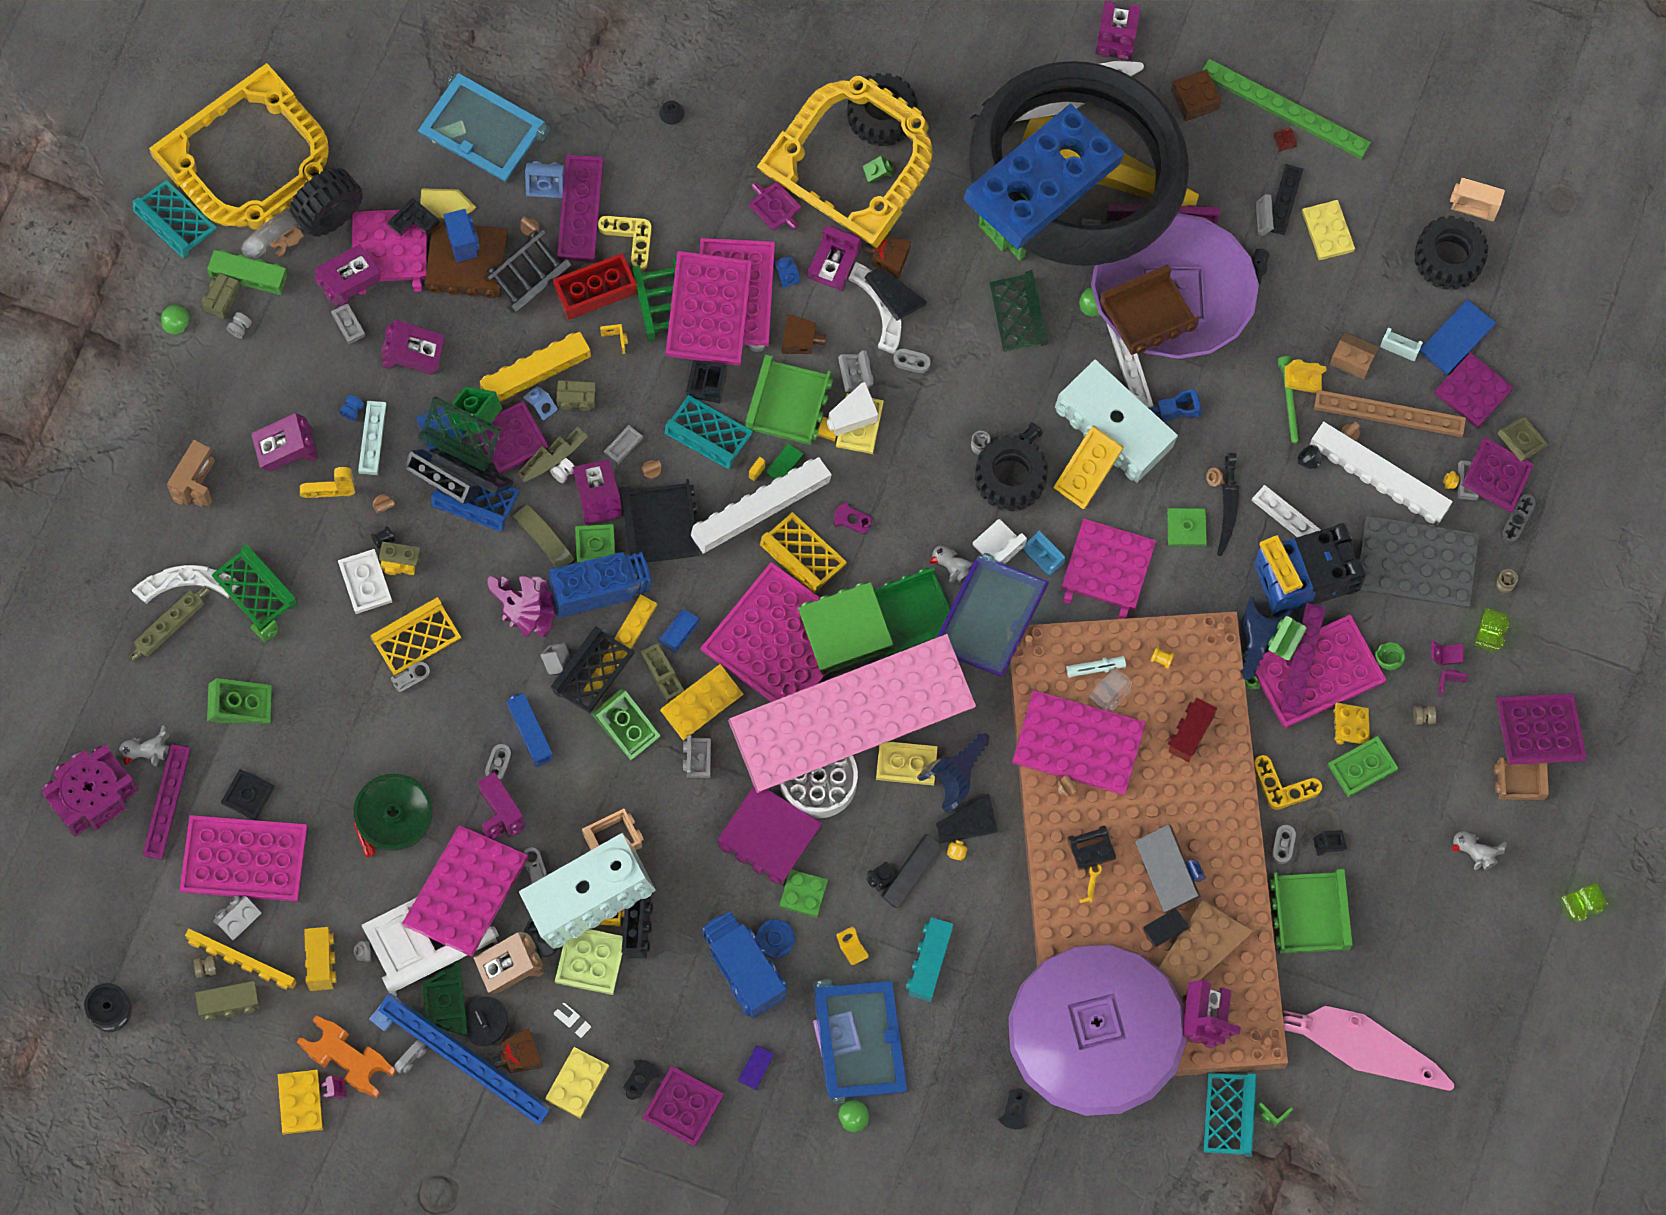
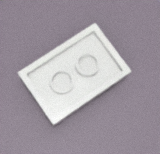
M375 549L338 560L355 614L392 603Z

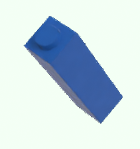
M525 694L511 696L506 701L507 707L535 767L553 760V754Z

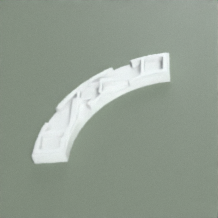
M856 262L850 273L849 281L862 287L875 301L882 319V335L878 348L894 354L900 342L901 319L895 320L864 278L872 270Z
M184 565L165 569L160 573L147 577L132 589V592L146 604L160 593L180 586H206L221 593L226 598L230 597L212 577V574L217 570L198 565ZM223 572L218 577L222 581H230L231 576ZM233 585L232 593H234L240 586Z

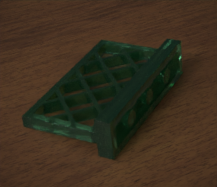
M1033 270L1026 271L1024 275L990 282L1004 352L1041 344V346L1048 345ZM1024 281V287L1021 291L1013 288L1016 282ZM1003 285L1007 288L1002 296L995 292L996 286ZM1010 290L1018 294L1013 302L1005 298ZM1020 297L1028 301L1024 309L1016 305ZM1002 301L1010 304L1006 312L999 309ZM1013 307L1021 311L1017 319L1008 315ZM1024 313L1031 317L1028 325L1019 321ZM1006 317L1014 322L1009 330L1002 326ZM1017 324L1025 328L1020 336L1012 332ZM1027 331H1030L1035 335V340L1027 341L1023 337ZM1009 335L1017 338L1014 344L1006 346L1005 340Z
M435 396L432 399L424 428L419 433L418 439L485 471L493 463L494 458L492 457L502 429ZM436 405H441L445 413L439 415ZM451 414H459L462 421L455 423ZM447 415L451 425L444 427L441 417ZM436 419L440 429L436 430L430 427L431 421ZM468 422H475L478 430L472 431ZM463 424L467 433L461 435L457 426ZM453 428L457 437H450L446 430ZM488 429L494 432V437L488 439L484 430ZM480 432L484 441L477 443L473 434ZM469 436L473 445H466L463 438ZM486 444L489 451L488 455L482 453L479 446Z

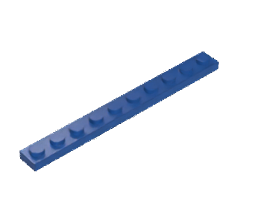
M391 993L386 996L378 1009L379 1012L536 1124L540 1125L551 1110L550 1106Z

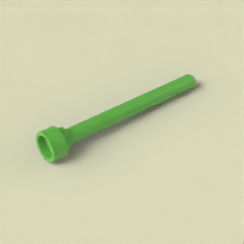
M1290 356L1278 358V367L1283 371L1284 386L1285 366L1293 361V358ZM1285 388L1291 442L1297 444L1299 438L1293 389Z

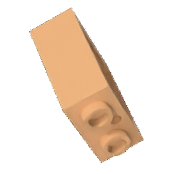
M1461 178L1460 184L1456 183L1451 195L1450 202H1453L1451 209L1494 222L1505 190Z
M622 809L583 828L582 833L590 850L599 846L594 836L595 833L622 820L634 841L632 845L635 850L642 848L641 841L644 839L639 829L635 830L633 826L635 821L631 813L627 814L625 809Z

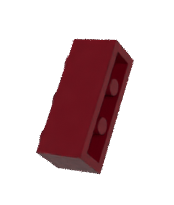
M1197 697L1194 703L1190 702L1185 710L1188 713L1186 718H1181L1176 727L1179 731L1176 735L1172 734L1169 739L1168 745H1170L1168 752L1190 762L1216 714L1217 707Z

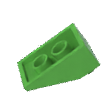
M219 678L214 679L208 685L207 721L219 723H270L272 685Z
M620 689L591 713L603 730L630 760L660 737V734L625 690Z

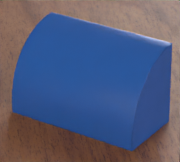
M681 610L657 641L676 654L699 625V618L688 611Z

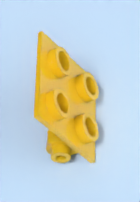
M1335 703L1333 712L1335 713L1334 724L1336 726H1334V729L1336 731L1334 740L1336 744H1344V741L1364 744L1370 741L1369 708Z

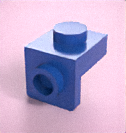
M791 256L774 261V267L780 277L783 288L800 282L797 266Z

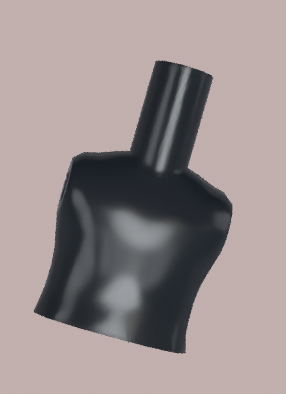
M1256 249L1252 257L1259 285L1261 284L1262 276L1267 272L1270 256L1265 249Z

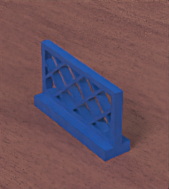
M481 487L482 496L477 497L474 502L463 504L452 496L441 493V490L437 488L431 496V506L502 532L505 527V521L520 490L511 487L497 494L492 492L486 494L484 488ZM510 492L513 496L510 499L504 500L501 493ZM498 495L501 502L491 505L489 498ZM485 499L488 506L484 508L478 507L476 502ZM503 506L505 509L503 516L495 513L494 508Z

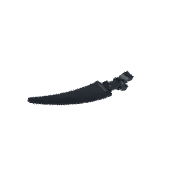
M1228 453V456H1225L1227 481H1225L1226 484H1222L1223 523L1217 552L1218 556L1223 554L1229 542L1237 516L1239 486L1234 485L1236 484V481H1234V470L1236 469L1237 453Z

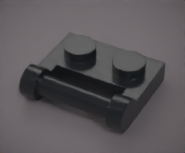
M1105 825L1088 833L1067 837L1078 871L1116 860ZM1101 837L1103 840L1080 849L1077 847L1079 843Z

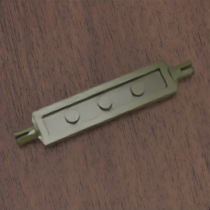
M206 586L197 593L189 590L134 641L137 649L128 657L135 662L141 655L147 657L151 655L204 605L202 598L210 590Z

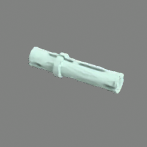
M1124 656L1110 659L1104 657L1099 661L1066 666L1068 678L1102 671L1107 673L1109 670L1126 668Z

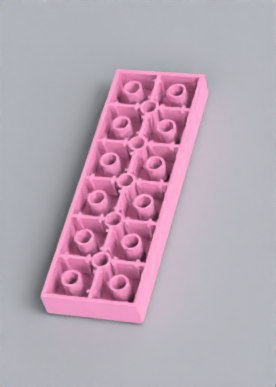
M945 634L732 717L728 721L755 790L758 793L973 709L976 705L948 635Z

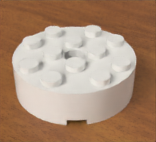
M853 756L781 783L780 790L783 798L813 818L834 816L844 810L855 795L858 779L856 762ZM822 775L824 778L817 781L814 776Z

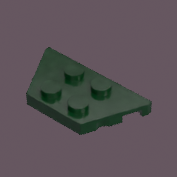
M457 961L449 969L439 972L434 978H430L422 983L425 1018L439 1028L462 1036H468L461 963Z

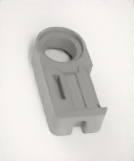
M424 662L415 663L408 667V670L396 675L395 679L392 676L391 681L396 690L402 692L425 679L430 672L429 666ZM418 665L425 667L426 673L424 676L416 675L415 668Z
M530 847L523 853L533 852L537 854V859L534 862L527 861L525 864L533 884L547 876L540 852L536 848Z

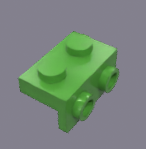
M1285 616L1277 626L1279 630L1276 636H1272L1270 639L1268 650L1290 661L1307 627Z

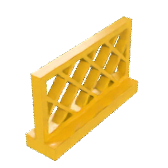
M793 512L769 533L766 532L761 537L760 546L814 594L847 564L836 551ZM793 520L798 525V529H787V523ZM784 533L785 541L776 540L773 535ZM787 533L798 534V541H787ZM801 534H808L811 537V542L801 541ZM788 545L798 546V553L788 551ZM801 546H811L812 554L801 553ZM814 546L824 548L825 554H815ZM801 558H812V566H805L801 563ZM815 558L825 559V566H815ZM828 559H835L840 564L837 567H829ZM815 570L825 571L826 576L820 580L815 575Z
M438 597L371 635V640L376 645L394 677L415 663L423 661L461 639ZM439 611L444 617L443 624L431 622L433 615ZM420 622L428 624L426 634L416 632V624ZM430 625L442 627L439 637L428 635ZM443 629L452 630L455 637L450 640L441 638ZM402 632L411 633L409 644L398 641L399 635ZM414 634L425 637L422 647L411 644ZM427 638L438 640L436 648H424ZM387 641L395 643L393 652H385L381 644ZM397 644L408 646L406 656L394 654ZM410 647L421 650L420 657L417 659L409 658ZM393 657L404 659L403 667L395 670L392 665Z

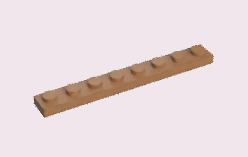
M1317 390L1314 410L1457 437H1463L1466 417Z

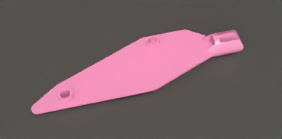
M1323 1006L1308 1015L1282 1010L1284 1031L1305 1035L1355 1070L1447 1091L1454 1089V1083L1436 1063L1364 1014L1330 1006Z

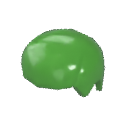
M1092 287L1087 288L1079 300L1080 309L1085 315L1091 317L1100 316Z
M178 304L169 305L161 315L162 328L167 333L173 335L183 333L190 322L189 312L185 307Z
M1397 643L1381 644L1375 652L1378 665L1388 671L1400 668L1405 660L1404 649Z
M856 1099L849 1100L840 1106L838 1116L845 1130L855 1133L867 1127L870 1117L868 1109L863 1102Z

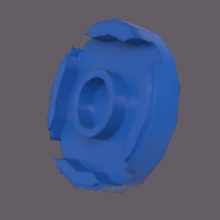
M768 920L757 930L756 939L766 952L764 955L772 959L782 958L793 949L795 943L794 931L785 921Z

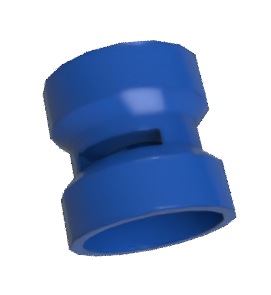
M348 395L345 399L346 404L340 408L339 413L346 419L355 421L358 417V411L363 408L364 403L359 398Z

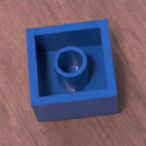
M466 209L444 214L446 231L456 263L478 257L477 250L480 249L476 231H474L471 214L467 215Z

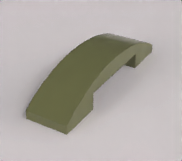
M525 505L512 515L520 527L526 530L546 553L548 559L556 568L570 565L575 561L557 535L530 506Z

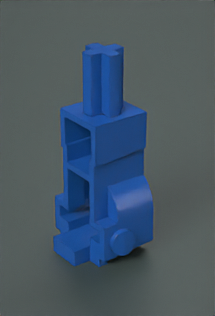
M1194 389L1183 391L1176 398L1158 401V406L1149 408L1157 417H1161L1162 421L1180 416L1195 418L1203 413L1199 396ZM1188 398L1192 399L1194 404L1193 410L1177 409L1176 405L1188 403Z

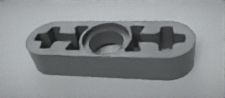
M1524 494L1519 498L1501 533V539L1505 544L1512 545L1517 542L1536 502L1533 496ZM1529 501L1525 511H1522L1523 502ZM1515 515L1521 516L1523 523H1515L1513 517ZM1513 527L1515 528V531L1510 539L1507 536L1511 528Z

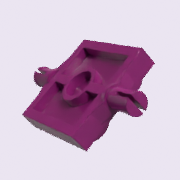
M777 181L765 189L758 182L753 183L751 188L758 195L749 203V207L773 232L786 223L793 230H796L799 224L792 218L801 210V205Z

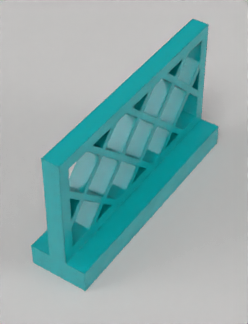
M167 180L163 181L141 199L137 197L132 201L133 212L183 259L189 255V251L217 230V227ZM167 187L171 191V196L160 195V191ZM149 199H156L157 206H149L145 202ZM159 200H171L170 207L159 206ZM173 200L181 201L184 204L183 208L172 207ZM159 211H170V217L161 218ZM172 212H183V219L172 218ZM185 212L194 213L196 220L185 219ZM171 223H182V230H174L171 227ZM185 224H196L195 231L184 230ZM198 224L207 225L209 229L207 231H198ZM184 235H195V240L188 243L184 240Z
M688 395L672 419H669L666 423L664 434L729 470L737 455L752 436L753 431ZM689 402L697 407L696 411L687 412L686 406ZM702 414H711L713 420L704 421ZM699 415L701 422L691 423L689 416ZM686 417L688 424L680 425L676 420ZM725 422L729 424V429L720 430L718 423ZM715 424L717 431L707 432L705 425ZM702 426L704 433L696 434L692 428ZM741 431L746 435L744 438L736 439L734 432ZM731 433L733 440L723 441L721 434ZM718 435L720 442L712 443L708 437ZM726 445H735L736 450L733 454L725 450Z
M1208 1073L1204 1153L1244 1155V1157L1253 1156L1256 1074ZM1212 1079H1221L1225 1085L1219 1091H1216L1212 1086ZM1235 1080H1244V1087L1237 1093L1231 1087V1084ZM1229 1087L1235 1095L1226 1102L1220 1093ZM1218 1096L1224 1105L1215 1111L1211 1106V1101ZM1238 1097L1243 1105L1242 1108L1235 1112L1229 1104ZM1225 1107H1228L1234 1115L1225 1122L1219 1113ZM1215 1116L1223 1122L1216 1130L1210 1126V1121ZM1237 1117L1241 1121V1127L1234 1132L1228 1123ZM1226 1126L1233 1134L1224 1141L1217 1133ZM1214 1136L1222 1142L1217 1148H1208L1209 1140ZM1236 1137L1240 1141V1150L1231 1149L1227 1143Z

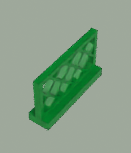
M247 544L241 548V552L212 574L214 580L260 631L289 608L293 609L297 605L296 598ZM242 558L246 563L245 569H234L235 563ZM223 572H231L230 581H222L218 576ZM234 573H245L244 582H233ZM247 574H256L258 576L257 583L247 582ZM232 586H243L242 595L233 594ZM246 586L257 587L256 596L245 595ZM260 587L269 588L270 596H259ZM245 599H254L255 608H246L244 606ZM258 600H269L268 609H257ZM272 601H280L284 605L279 610H271ZM257 613H268L267 619L260 624L256 619Z

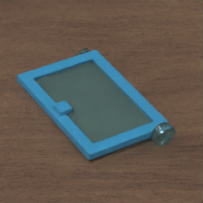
M460 73L456 76L452 75L448 80L449 87L422 123L418 133L506 183L535 139L541 142L545 140L549 134L550 125Z

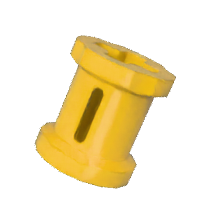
M1156 646L1150 661L1158 662L1168 669L1175 653H1168L1161 650L1159 646Z

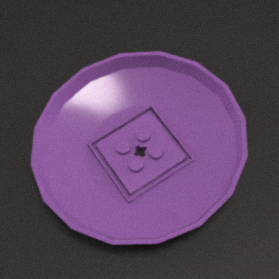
M1178 213L1168 229L1147 248L1126 259L1094 266L1091 286L1098 312L1120 339L1119 333L1100 303L1101 292L1167 264L1170 267V277L1194 317H1200L1199 324L1192 332L1182 333L1176 339H1169L1157 347L1152 346L1148 348L1144 353L1178 360L1210 354L1237 338L1255 312L1259 283L1250 255L1232 233L1203 217Z
M1112 944L1074 946L1044 960L1020 985L1008 1017L1010 1052L1025 1082L1052 1105L1085 1116L1121 1114L1153 1099L1176 1074L1187 1043V1037L1183 1036L1185 1006L1170 977L1144 955ZM1095 1018H1098L1099 1021H1102L1100 1023V1027H1096L1095 1024H1091L1094 1022Z

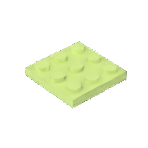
M587 929L581 936L566 941L563 945L555 983L613 995L623 955L621 952L623 936Z

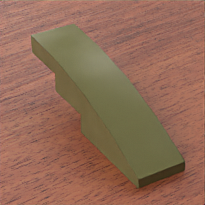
M577 426L566 440L559 436L548 450L541 446L517 475L526 482L546 472L570 455L588 435Z
M658 643L641 651L647 667L668 704L681 694L684 689Z

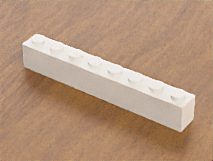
M1325 422L1322 423L1311 439L1310 445H1317L1320 453L1328 457L1332 463H1338L1343 466L1348 473H1354L1364 483L1372 484L1379 492L1388 494L1395 502L1404 504L1411 512L1420 514L1429 523L1439 525L1453 502Z
M819 457L814 460L810 459L802 467L790 470L788 475L777 477L772 481V484L761 486L757 489L756 493L745 495L740 502L729 504L724 511L713 513L708 520L697 522L692 528L691 537L704 554L828 484L831 473Z

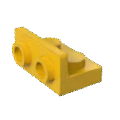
M1300 359L1293 360L1285 366V388L1311 393L1322 390V373L1327 371L1326 366H1321L1319 363H1306Z

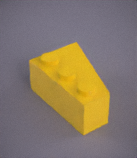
M329 927L304 929L305 967H307L306 984L309 991L334 989L333 983H337L336 971L332 970V964L336 963L335 952H331V945L334 944V933H330Z

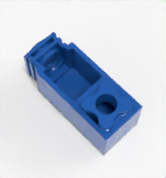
M624 552L550 569L548 586L550 592H553L552 600L557 617L561 618L631 601L632 596L636 595V593L649 592L651 575L642 552H639L637 555L634 553L632 556H625Z
M731 911L716 917L702 928L703 938L712 950L710 955L730 984V992L746 1016L750 1015L754 1019L786 999V982L777 971L771 960L767 961L764 955L766 952L752 930L746 928L744 924L740 926Z

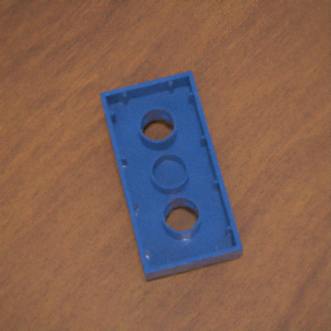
M1070 103L969 186L966 190L964 201L1011 245L1019 250L1119 166L1125 152ZM1064 149L1072 150L1080 158L1070 157L1066 159L1061 155L1060 151ZM1011 192L1022 193L1028 198L1029 202L1026 200L1014 202L1008 194Z

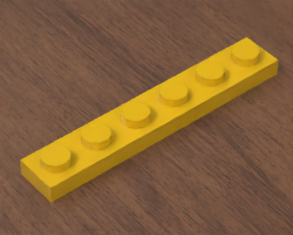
M640 594L614 639L632 649L655 611L657 603ZM623 650L615 652L616 660L623 659L627 652ZM605 654L602 658L603 663L614 661L613 654ZM614 665L604 667L605 675L612 674L615 671ZM601 668L595 670L592 678L602 676ZM603 680L592 682L594 690L601 689L604 686ZM587 683L584 692L591 691L590 683Z
M188 929L185 934L188 944L195 948L201 946L206 949L208 954L215 957L218 954L224 957L223 960L229 964L234 965V963L241 965V969L251 973L254 971L265 981L271 979L277 982L276 985L282 989L290 988L293 990L296 985L295 978L198 932Z

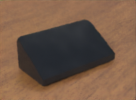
M1174 909L1145 925L1143 930L1146 938L1157 947L1187 930L1189 926L1179 911Z

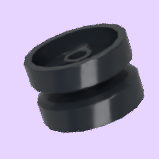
M102 983L95 986L88 992L84 1001V1010L88 1019L97 1029L104 1032H115L122 1029L129 1022L132 1015V1005L128 996L119 986L112 983Z

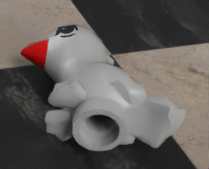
M937 546L933 550L930 563L939 564L948 569L951 574L950 584L957 581L963 584L974 562L963 558H955L954 556L958 554L947 546Z
M163 725L160 733L155 738L149 739L142 744L139 743L141 738H133L123 742L119 748V753L124 759V764L127 765L138 757L150 759L153 766L158 765L159 759L165 760L169 752V746L165 745V740L170 736L167 727Z
M1467 831L1458 832L1453 839L1452 851H1464L1470 854L1476 862L1474 870L1481 867L1484 870H1488L1496 865L1498 861L1495 857L1504 854L1507 847V842L1505 841L1494 847L1479 844L1476 842L1479 837H1476V834H1471Z

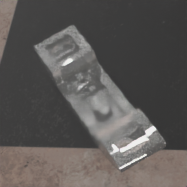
M290 208L267 221L242 244L240 250L248 259H257L266 252L265 248L271 245L272 242L279 239L293 227H300L292 217Z

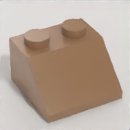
M1344 332L1332 356L1330 365L1365 379L1379 347Z

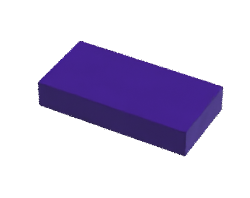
M756 1045L738 1082L756 1090L774 1054Z

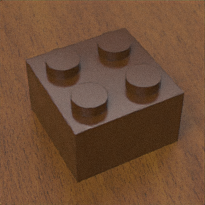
M1207 69L1173 81L1171 92L1185 121L1219 110L1221 98Z

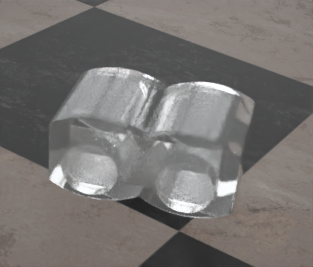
M1114 667L1094 688L1089 698L1102 710L1114 711L1120 704L1118 700L1122 696L1127 697L1133 690L1131 688L1133 681L1117 667Z

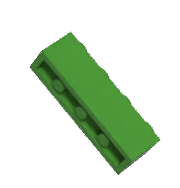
M214 250L207 268L211 278H216L218 273L238 280L242 286L277 295L282 294L288 276L286 268L280 264L272 265L261 259H248V257L240 254L236 256L225 250Z

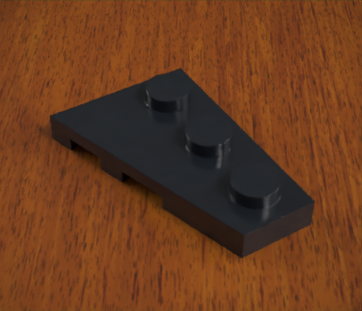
M882 267L867 273L864 277L896 321L927 304V301Z
M989 794L936 823L940 844L997 833Z

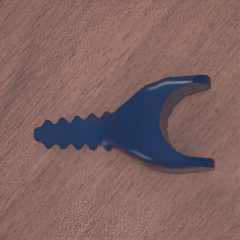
M1250 596L1241 623L1248 644L1246 646L1247 651H1245L1247 657L1243 659L1245 661L1243 663L1244 669L1241 670L1243 679L1249 680L1255 677L1254 672L1258 670L1256 666H1260L1259 661L1263 659L1262 655L1270 647L1268 646L1272 636H1276L1280 620L1284 619L1285 616L1291 618L1292 609H1289L1281 618H1265L1257 612L1254 606V597Z
M986 733L978 734L977 738H973V743L970 742L968 747H964V751H960L959 755L939 758L927 765L917 776L919 781H923L934 775L942 782L945 788V800L942 804V809L945 812L957 807L969 793L971 768L974 767V762H977V756H981V751L985 750L984 746L988 745L989 737Z

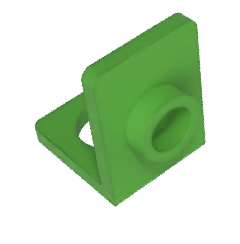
M262 615L257 621L263 623L267 617ZM275 620L261 632L254 623L250 626L251 630L264 642L273 638L279 630Z
M1261 1102L1257 1106V1109L1261 1112L1260 1116L1266 1123L1270 1122L1274 1127H1277L1294 1109L1290 1107L1277 1119Z

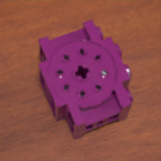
M106 744L95 748L90 756L86 750L74 754L69 762L66 764L62 763L55 769L53 775L56 780L48 782L44 785V789L41 790L49 805L74 837L89 826L94 831L98 830L127 809L124 801L138 792L133 779L127 774Z

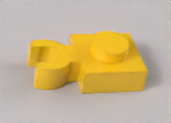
M381 561L382 571L388 575L401 573L414 575L415 573L414 566Z

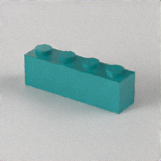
M932 917L929 923L925 922L922 934H925V939L919 942L917 949L920 956L918 960L914 959L912 971H915L913 978L909 977L906 989L909 990L908 996L928 1002L932 1001L952 933V923Z

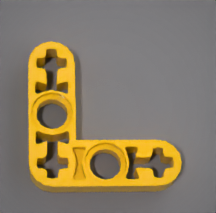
M338 467L334 469L335 481L301 484L300 496L304 498L353 495L355 494V482L352 470L348 467Z
M1261 755L1254 761L1256 776L1267 803L1272 809L1279 810L1317 797L1322 790L1321 782L1315 778L1282 788L1269 757ZM1260 761H1262V763H1267L1265 767V775H1263V767H1258ZM1272 778L1275 781V785L1267 787L1264 780ZM1310 784L1317 786L1315 792L1310 789L1306 791V796L1304 795V790L1308 789ZM1292 789H1296L1300 792V797L1294 799L1290 796L1289 792ZM1275 790L1276 797L1278 799L1281 798L1279 804H1277V802L1272 801L1274 799L1273 791Z

